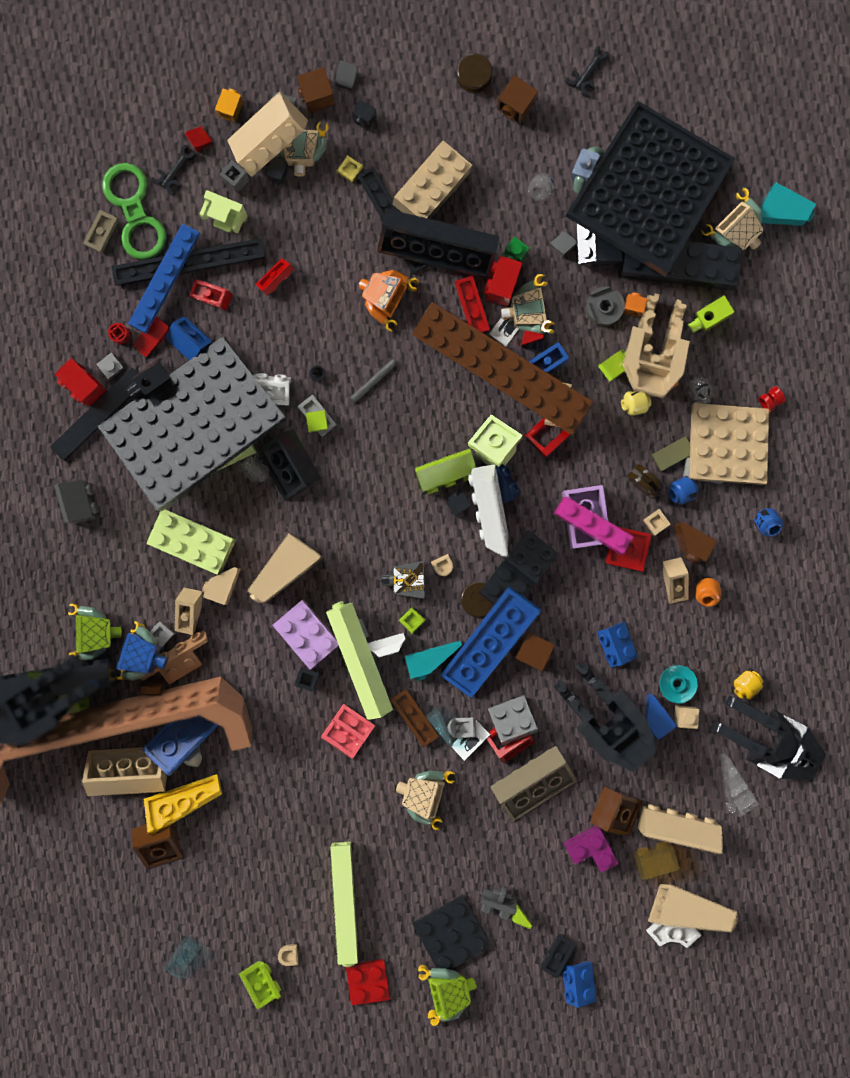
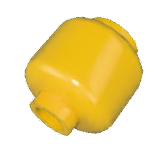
M745 671L734 680V691L738 697L751 700L762 691L763 679L755 671Z

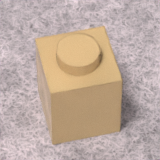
M675 706L674 723L677 727L698 729L699 709L690 706Z

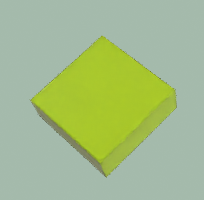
M325 410L306 413L309 433L328 430Z
M411 607L399 621L413 634L426 620Z

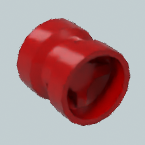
M114 323L109 327L108 335L110 339L119 345L129 343L131 332L121 323Z
M774 386L769 390V393L758 397V400L764 409H769L770 413L775 409L776 405L783 404L786 398L783 392Z

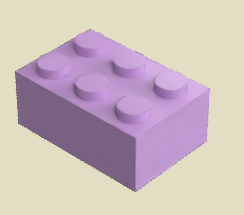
M603 485L562 492V497L567 496L608 521ZM566 522L570 549L601 544Z
M301 600L272 625L309 669H312L339 646L335 635L305 600Z

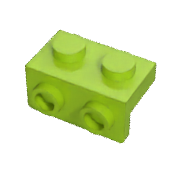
M261 961L254 963L239 973L256 1009H260L273 999L281 998L279 993L281 991L280 986L275 980H272L270 976L272 971L269 965Z

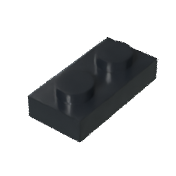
M558 933L540 965V969L558 979L576 943Z

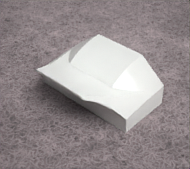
M404 633L369 642L368 646L371 652L381 657L398 652L406 638Z

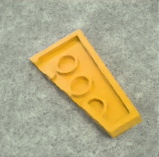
M216 774L145 798L144 805L149 835L152 836L222 795L219 776Z

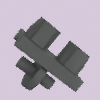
M502 886L500 891L496 889L491 891L484 888L481 902L482 912L490 914L493 908L500 910L499 916L508 920L511 914L515 915L517 899L512 898V894L506 893L507 887Z

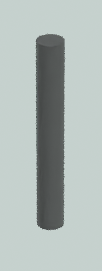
M393 359L389 361L350 397L352 401L356 403L397 365Z

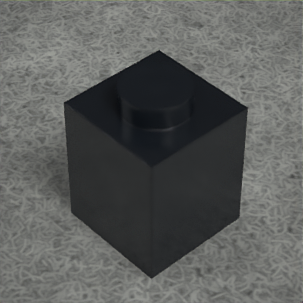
M301 666L294 686L313 692L321 671Z

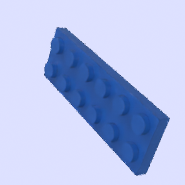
M509 586L440 676L472 698L540 613L541 609Z

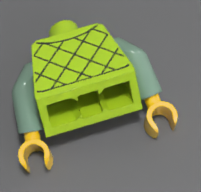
M77 604L69 605L75 607V612H68V614L76 616V651L69 653V655L79 653L83 661L93 660L106 651V647H110V638H121V627H110V619H106L104 613L93 607L79 606Z
M426 965L419 966V971L426 972V974H419L420 980H426L428 976H431L429 984L435 1010L428 1012V1018L435 1017L431 1019V1025H438L439 1020L444 1022L458 1019L465 1010V1007L471 1003L469 992L476 989L475 980L472 977L465 979L464 976L454 970L444 968H431L429 970Z

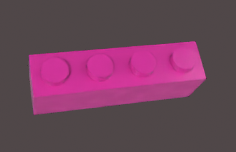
M567 496L562 498L553 513L558 518L618 554L625 552L633 536Z

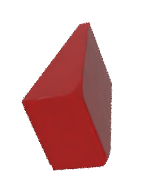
M195 279L189 297L226 311L233 294L227 289ZM198 287H200V290L197 295L196 290Z
M156 316L147 334L142 332L132 346L147 358L165 339L170 328Z

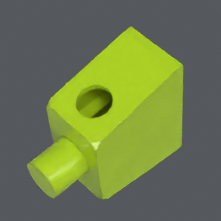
M724 295L696 312V319L687 324L692 333L701 328L705 332L731 317L734 311ZM709 315L711 320L707 321L704 316Z

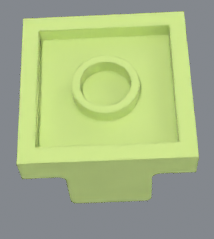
M206 190L204 195L205 202L200 212L201 218L207 221L208 217L215 219L214 227L229 233L233 229L234 233L238 234L242 223H245L248 217L243 205Z
M490 415L468 442V446L476 451V458L486 465L496 464L500 467L501 464L506 465L515 454L516 446L522 439V435L493 415Z

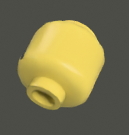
M628 391L625 393L624 399L621 400L622 409L630 416L646 413L649 407H651V397L649 394Z

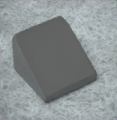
M340 61L334 84L352 90L358 75V67Z
M564 231L550 245L563 258L576 247L578 242Z

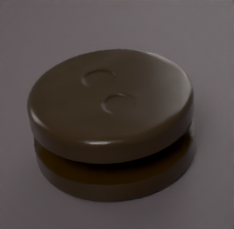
M477 53L468 54L463 57L457 68V81L460 87L469 93H480L489 86L492 78L490 61L485 56Z
M637 464L634 467L635 469L628 473L627 478L643 494L654 499L657 493L652 487L661 491L664 485L648 469Z
M473 582L467 585L461 594L463 609L473 617H485L494 606L479 594V591L486 584L484 582Z

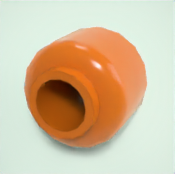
M712 578L700 580L696 585L697 601L707 607L718 604L721 600L720 583Z

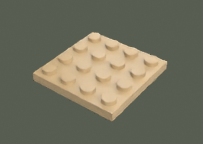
M693 403L691 410L689 478L691 480L766 485L769 409Z

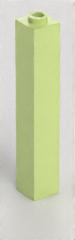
M343 601L332 605L333 609L326 613L367 720L381 718L392 711L393 708L352 602L344 604Z
M337 842L331 844L338 965L343 964L344 967H351L358 963L359 958L351 842Z

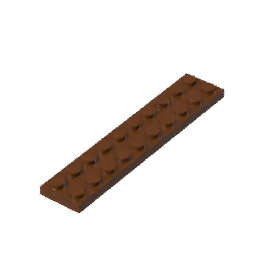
M433 302L430 303L412 333L419 340L571 435L574 434L593 404L592 400Z

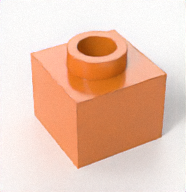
M639 293L628 294L625 298L623 313L641 317L644 314L647 298H644Z

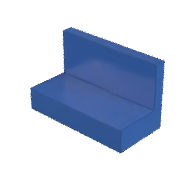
M185 316L172 323L165 337L188 360L196 357L212 343Z

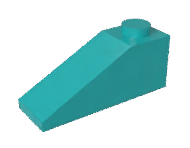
M461 641L405 655L410 678H415L416 681L426 679L427 674L435 670L462 645Z

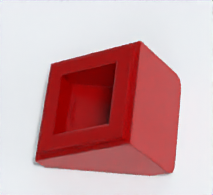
M202 126L184 133L197 153L212 143V140Z
M526 330L523 333L521 347L541 341L544 335Z

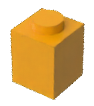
M222 89L215 108L218 117L236 123L243 104L240 93L233 89Z

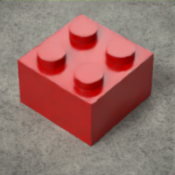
M500 256L498 261L494 260L490 277L493 278L488 279L484 292L487 295L486 301L508 308L522 262Z
M72 358L55 373L58 378V384L72 392L71 397L83 406L86 404L92 406L107 392L82 364Z

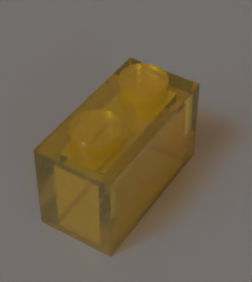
M660 842L655 844L656 847L648 849V847L639 848L637 853H633L638 874L642 880L680 870L674 848L670 843Z

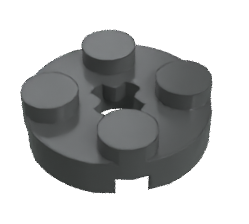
M610 287L595 289L586 302L588 317L596 325L602 326L616 323L622 316L625 307L624 298L621 293ZM602 302L610 304L608 311L600 308Z

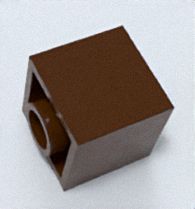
M324 67L297 76L300 87L297 89L302 104L305 103L308 113L335 105L333 92Z
M514 75L498 98L497 110L506 117L521 124L536 102L538 90Z
M526 631L514 657L543 671L544 666L549 663L552 657V650L555 645Z

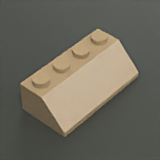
M280 91L228 139V143L237 163L252 177L305 130L308 120Z
M144 747L88 751L82 783L87 796L165 792L167 774L142 750Z
M648 804V807L642 806L638 829L644 836L722 853V826L716 823V819L705 817L704 820L698 819V816L692 813H686L685 816L678 814L679 811L667 808V811L660 810L659 806Z

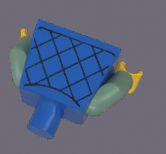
M136 621L134 622L136 629H131L132 633H128L117 669L121 671V676L117 677L120 680L134 681L144 678L148 673L154 672L155 666L165 669L168 662L167 657L159 655L161 647L157 645L155 637L145 628L144 624Z

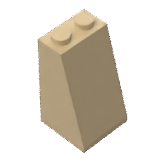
M288 534L248 589V592L251 593L250 597L258 603L269 602L320 562L323 556L294 535Z
M660 884L648 922L667 926L731 932L737 923V912L675 886Z

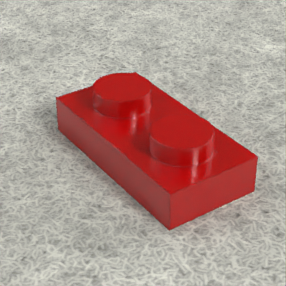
M281 258L255 285L268 296L276 290L277 286L284 279L290 276L294 268Z

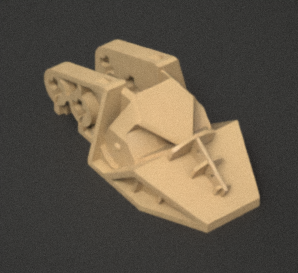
M655 293L654 296H647L644 314L641 316L639 327L633 326L622 365L634 391L663 398L683 376L690 341L680 339L684 322L682 318L687 305L681 304L682 301L677 299L672 309L660 355L652 354V346L647 343L653 333L652 324L656 314L654 310L659 300V294Z

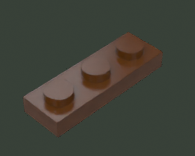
M404 689L390 699L422 747H425L439 737L407 689Z

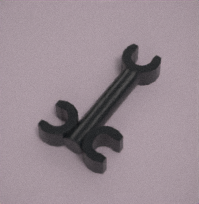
M601 46L595 48L594 58L581 77L577 71L573 70L571 75L576 80L571 81L568 78L566 80V84L569 87H575L580 90L584 97L589 96V92L585 90V87L593 89L595 86L592 81L587 80L597 65L608 57V51L604 55L598 54Z
M186 145L182 146V155L167 176L162 170L158 169L157 172L162 175L159 180L154 177L151 178L156 185L166 188L171 196L175 195L171 190L172 186L181 187L174 178L185 163L196 156L195 151H192L189 155L185 154L188 150Z

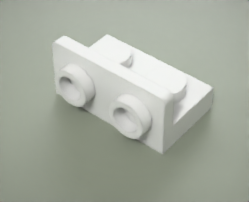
M264 373L254 375V378L275 405H289L291 378L285 375L267 376Z

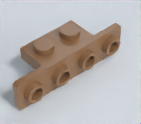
M206 631L196 632L191 638L176 644L173 649L161 653L160 656L168 658L165 669L155 666L154 672L148 673L141 680L143 681L159 671L170 685L201 666L202 661L194 650L208 642Z

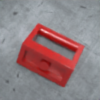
M545 418L524 435L544 458L570 435L563 430L545 448L542 447L533 437L547 426L545 425Z
M495 728L488 732L490 735L486 738L503 764L535 743L532 736L528 735L509 742L501 749H498L492 740L498 735Z

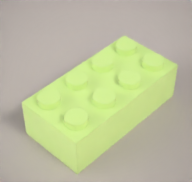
M164 509L160 512L146 544L219 575L225 567L236 539Z

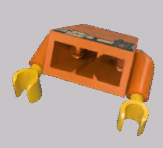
M396 270L385 271L381 274L374 273L370 281L362 279L359 283V289L364 291L362 297L366 300L365 306L370 315L381 324L384 323L389 332L393 331L388 328V324L391 322L397 326V323L394 320H388L387 316L389 318L392 317L407 287L410 291L417 290V288L411 286V282L419 284L417 278L408 279V276Z

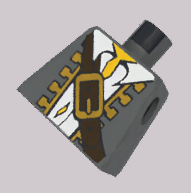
M424 561L394 566L393 575H382V586H393V594L424 598Z

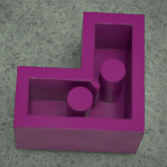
M596 825L563 842L574 864L592 856L601 873L618 864L602 831Z

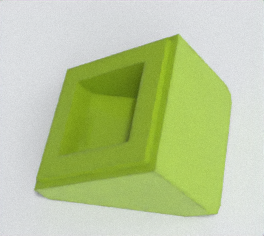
M517 903L516 913L511 915L513 922L526 928H531L532 925L529 918Z

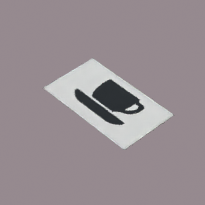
M501 317L490 332V335L507 346L519 328L514 326L513 318L502 320Z
M477 720L475 721L476 737L458 738L451 745L464 761L490 735Z

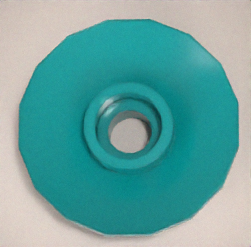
M673 665L667 668L661 674L659 680L662 695L668 701L674 703L687 702L696 694L698 687L694 672L682 665ZM676 680L680 681L679 687L674 686Z

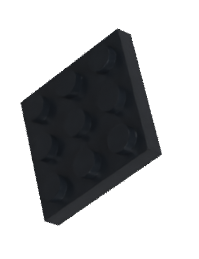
M463 894L412 922L436 968L452 970L491 947L489 940Z

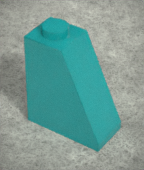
M776 182L770 188L760 207L762 210V223L802 226L806 221L810 222L815 214L813 209L816 203Z

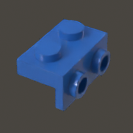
M625 622L597 631L599 641L610 667L620 666L638 658Z
M586 961L573 966L565 964L562 977L567 1004L579 1008L596 1002L592 962Z

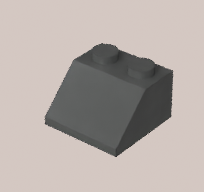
M80 480L54 485L65 523L79 524L97 518L98 507L96 502L92 500L93 489L90 483L88 484L87 481Z

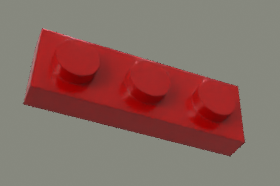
M473 276L455 281L454 284L467 324L482 333L489 332L490 328Z

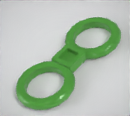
M116 164L104 175L102 186L103 193L108 201L115 206L122 207L128 223L123 228L121 236L123 247L135 259L146 260L155 258L165 248L167 237L166 230L161 222L154 217L146 216L141 200L146 195L148 187L146 176L140 168L133 164ZM120 172H131L139 179L138 191L129 199L117 198L111 191L112 179ZM141 224L152 225L158 232L159 238L156 246L147 252L135 250L130 243L131 232Z

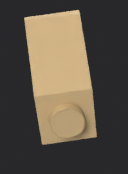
M682 558L663 561V577L669 603L689 600L688 571Z
M234 567L209 579V582L206 581L202 589L203 597L223 605H228L241 569Z
M183 588L175 600V631L190 635L194 634L202 608V591Z

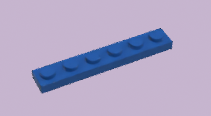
M184 224L181 225L128 322L131 327L147 334L201 235L198 231Z

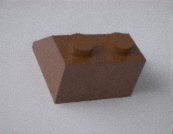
M684 522L675 523L673 528L680 552L685 555L684 558L692 563L707 561L717 540Z
M604 786L599 795L597 806L592 813L590 823L607 832L629 836L643 800Z
M173 823L152 836L148 833L147 825H141L132 829V848L146 869L183 858L182 849Z

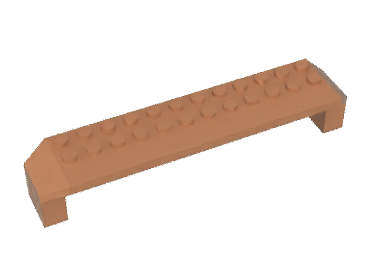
M216 677L161 691V694H143L92 706L80 712L68 713L58 725L27 744L0 745V805L10 785L2 765L4 760L201 715L225 728L232 751L251 747L253 728L244 697L222 677Z

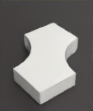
M652 924L646 930L659 946L668 942H677L688 948L701 936L696 928Z

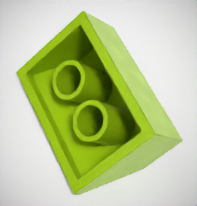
M467 449L417 467L415 472L422 492H427L429 495L439 491L438 487L444 485L446 488L457 485L456 481L461 479L464 482L469 481L472 468H476L471 449Z

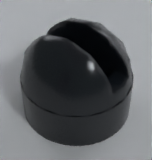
M316 365L310 369L309 376L313 381H321L325 377V370L322 366ZM315 373H321L320 376H313Z

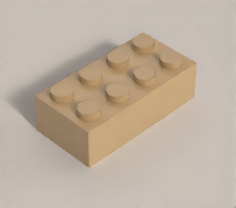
M443 140L394 196L393 205L403 213L431 219L469 175L472 164Z

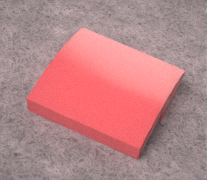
M343 704L320 738L353 759L375 725Z

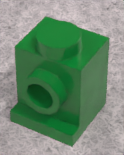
M514 236L505 248L502 256L522 262L529 252V247Z

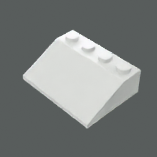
M494 464L472 468L471 475H469L470 486H474L475 493H472L474 505H478L479 511L476 512L477 522L482 525L480 530L481 541H485L487 548L502 556H507L509 534L496 466Z

